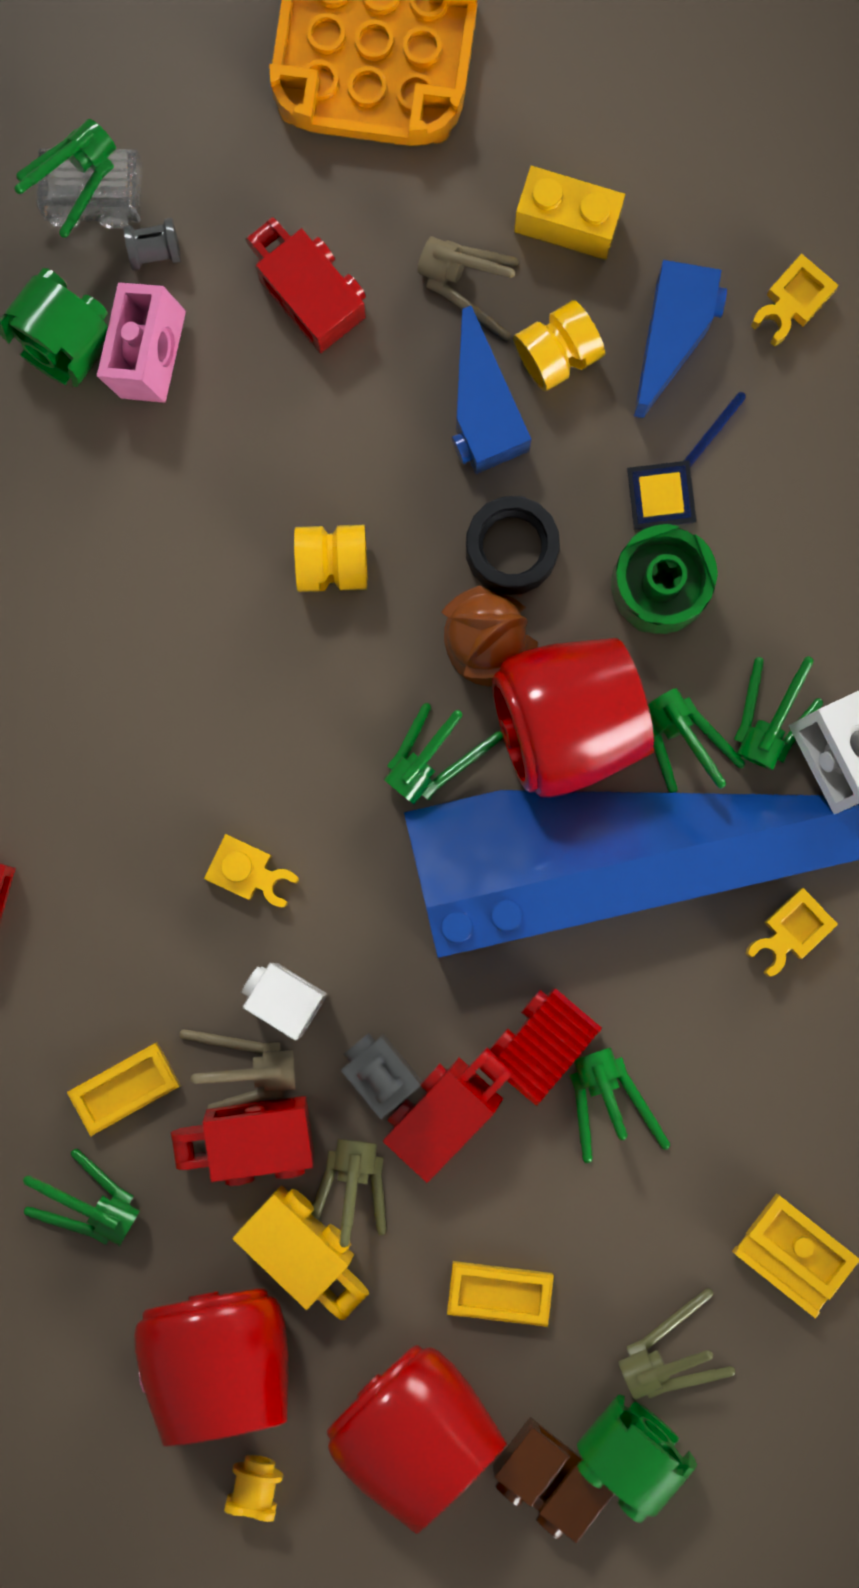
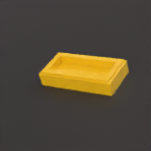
M158 1042L69 1090L67 1094L91 1137L181 1087Z
M453 1261L447 1315L548 1327L554 1275L548 1272Z

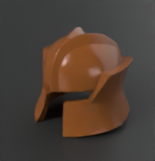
M481 585L459 594L445 606L441 612L448 617L444 627V643L453 667L462 677L474 684L491 687L494 674L499 671L500 666L505 660L526 650L537 648L538 641L526 635L528 619L520 614L526 606L510 596L489 591Z

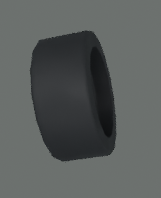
M503 496L486 503L473 516L466 533V560L473 576L486 588L503 595L523 594L538 588L551 575L560 551L559 530L552 515L538 502L522 496ZM504 518H520L528 521L537 530L541 539V553L538 561L529 570L519 574H506L496 570L487 561L483 551V540L487 530L495 522Z

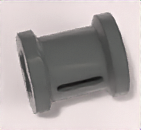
M172 218L164 219L163 225L134 229L132 225L124 226L125 243L133 271L139 270L141 264L166 259H171L173 263L181 262L177 234Z

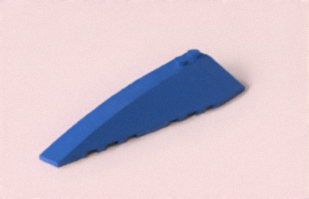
M499 790L404 812L437 958L859 860V804L834 815L824 795L574 791L565 795L547 798L540 797L535 791Z

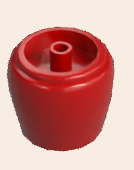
M618 638L551 644L526 650L505 660L500 666L499 671L492 678L494 704L506 749L521 785L528 792L535 791L540 797L547 798L565 795L591 786L653 753L654 736L647 699L631 655L623 642Z
M258 1288L219 1295V1291L188 1297L189 1301L150 1308L142 1313L143 1320L136 1324L134 1332L135 1355L140 1380L164 1447L248 1433L287 1422L288 1345L286 1327L276 1298L268 1296L266 1289Z
M414 1345L382 1375L377 1374L357 1394L358 1399L327 1430V1436L330 1439L328 1444L330 1455L341 1471L365 1495L416 1534L421 1532L452 1503L507 1445L473 1388L453 1363L438 1350L431 1347L422 1349L419 1345Z

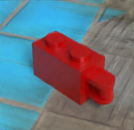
M271 217L265 224L245 238L251 250L260 260L255 264L259 281L320 354L366 318L363 302L366 298L365 292L350 274L344 277L341 276L332 265L335 261L334 255L319 237L311 240L302 228L290 236L274 217ZM278 240L281 245L269 253L266 248Z
M488 1047L469 1066L460 1057L448 1069L439 1063L421 1083L420 1087L425 1093L413 1104L406 1098L387 1119L393 1127L382 1142L428 1183L494 1115L504 1099L496 1091L509 1079L513 1071L496 1057ZM478 1069L493 1081L490 1085L476 1073Z
M306 1096L206 1109L202 1122L203 1125L183 1127L171 1132L176 1169L190 1170L209 1167L211 1182L224 1180L225 1185L228 1186L244 1185L254 1181L255 1176L275 1173V1177L278 1179L295 1178L303 1175L305 1169L313 1168L314 1147ZM205 1140L207 1152L194 1153L193 1141Z

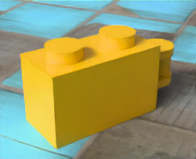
M280 1185L232 1239L303 1308L307 1310L318 1299L334 1316L344 1321L369 1295L366 1286L347 1268L355 1255L348 1249L351 1243L348 1247H341L339 1243L341 1231L332 1224L325 1227L311 1214L314 1211L313 1205L302 1193L296 1189L288 1191L284 1186ZM336 1279L346 1288L338 1297L328 1288Z

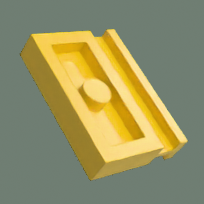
M777 1193L748 1229L746 1236L739 1245L735 1246L732 1250L736 1256L814 1318L819 1315V1310L825 1302L832 1298L859 1262L857 1256Z

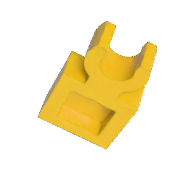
M801 253L769 289L766 295L776 304L766 305L759 309L751 323V327L756 330L765 320L775 321L779 331L775 333L770 343L773 346H777L786 338L791 328L792 318L804 327L831 297L839 285Z
M227 834L224 835L204 877L205 880L250 901L256 888L263 891L269 903L282 908L286 907L288 902L275 895V883L281 879H287L295 884L299 881L298 876L289 870H267L266 867L272 857L270 854Z
M800 888L764 922L774 934L769 938L753 941L746 949L745 954L752 958L763 948L770 950L773 954V962L763 973L767 977H771L783 969L786 962V953L791 951L798 959H803L838 923L804 888Z

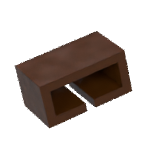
M532 1417L526 1421L493 1464L494 1478L499 1481L495 1485L497 1490L516 1506H520L524 1501L530 1507L533 1506L539 1511V1515L536 1517L537 1522L557 1539H560L565 1534L577 1543L614 1495L605 1485L597 1488L589 1483L577 1469V1465L581 1462L582 1458Z

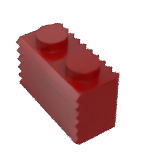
M553 988L548 995L539 990L521 1011L527 1017V1020L514 1034L507 1028L490 1047L493 1054L513 1071L507 1082L535 1106L540 1104L543 1098L602 1029L556 988Z

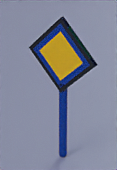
M744 392L737 393L684 461L627 468L634 530L646 529L660 524L679 525L696 523L690 467L746 399Z

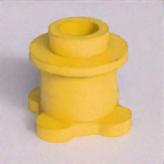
M247 1455L244 1462H238L233 1465L232 1471L236 1475L233 1493L227 1495L224 1508L226 1513L234 1516L251 1517L265 1522L274 1521L277 1503L273 1501L276 1483H280L283 1479V1473L274 1468L275 1461L264 1456Z

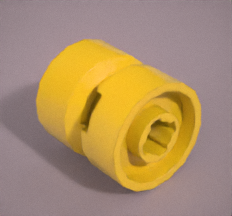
M575 300L550 313L549 324L544 325L541 322H535L513 335L514 345L522 363L537 386L545 392L568 379L571 367L583 370L605 356L604 344L598 330L588 313Z
M339 525L333 534H328L323 526L295 527L294 556L298 592L325 591L330 583H335L340 591L367 590L365 525Z

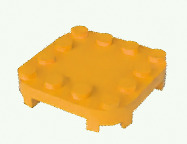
M282 0L272 64L269 63L273 99L279 109L280 117L286 123L293 124L295 127L312 133L407 146L444 142L449 137L451 129L457 124L464 106L477 15V0Z

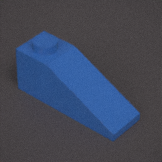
M668 260L662 261L657 277L634 417L644 418L706 335L713 318H722L727 288L719 287L721 269Z
M468 306L462 309L456 422L457 435L452 436L451 439L461 463L470 462L475 474H478L529 452L532 439L472 306Z

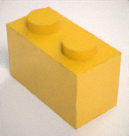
M531 165L516 210L514 232L607 260L626 194Z

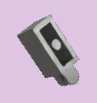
M368 1033L343 1054L349 1063L342 1068V1073L380 1119L421 1086L422 1080L384 1034L377 1040H374Z

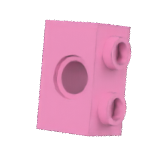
M118 283L97 377L121 399L166 403L186 310L164 286Z

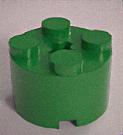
M42 268L38 275L30 278L0 318V335L8 344L15 337L24 348L20 356L40 372L64 385L71 378L73 387H78L102 355L108 329L104 319L108 315V311L99 301L85 294L80 299L67 289V284L59 275L50 269Z
M671 524L648 527L632 537L622 550L615 565L611 580V590L616 607L622 616L639 631L656 634L679 631L694 622L711 600L718 577L717 563L708 544L698 535H693L679 526ZM658 571H661L663 577H673L674 581L669 589H665L663 584L656 585L653 581Z
M618 1394L577 1442V1449L582 1457L581 1462L577 1465V1469L595 1487L601 1488L605 1485L619 1497L618 1504L620 1508L631 1519L642 1523L647 1516L654 1517L660 1512L697 1468V1463L690 1451L682 1457L675 1449L674 1445L680 1438L660 1418L637 1401H634L629 1408L624 1406L625 1396Z

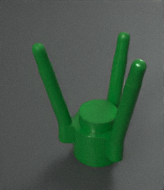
M87 119L62 142L16 174V178L20 182L15 185L14 190L17 194L24 193L67 159L82 173L91 168L94 172L60 229V236L66 238L78 222L101 180L114 168L113 163L108 157L116 150L115 143L98 123L92 119Z
M807 656L804 658L771 723L758 720L754 728L752 727L764 664L762 657L755 658L741 725L733 739L741 743L737 755L772 771L777 761L784 763L796 739L791 730L783 739L786 732L780 728L813 665L814 660L812 657ZM816 698L799 720L820 709L823 706V700Z
M677 688L662 694L648 704L653 727L654 750L669 793H677L678 788L663 742L662 733L665 734L668 740L681 734L718 788H724L726 781L691 730V727L694 725L693 722L737 768L745 766V761L737 755L734 748L699 713L690 697L684 699Z
M424 703L397 754L388 763L387 767L391 771L384 778V781L414 805L422 795L427 800H430L441 786L503 739L502 732H495L431 780L430 777L435 773V770L427 762L453 731V728L462 718V712L455 710L419 756L412 752L408 757L431 711V705Z
M610 1047L575 1060L574 1064L577 1072L569 1076L575 1090L582 1159L585 1163L592 1161L586 1088H588L591 1097L599 1094L602 1095L618 1139L625 1140L627 1138L622 1116L612 1091L620 1088L617 1078L661 1148L667 1150L670 1147V1142L662 1131L661 1126L628 1075L622 1057L615 1059Z
M79 1149L71 1151L72 1158L113 1197L111 1200L102 1195L97 1205L93 1207L32 1176L24 1177L23 1183L26 1186L89 1219L87 1223L29 1206L24 1209V1214L27 1217L92 1237L104 1245L111 1241L120 1246L140 1210L129 1205L134 1195L117 1186Z

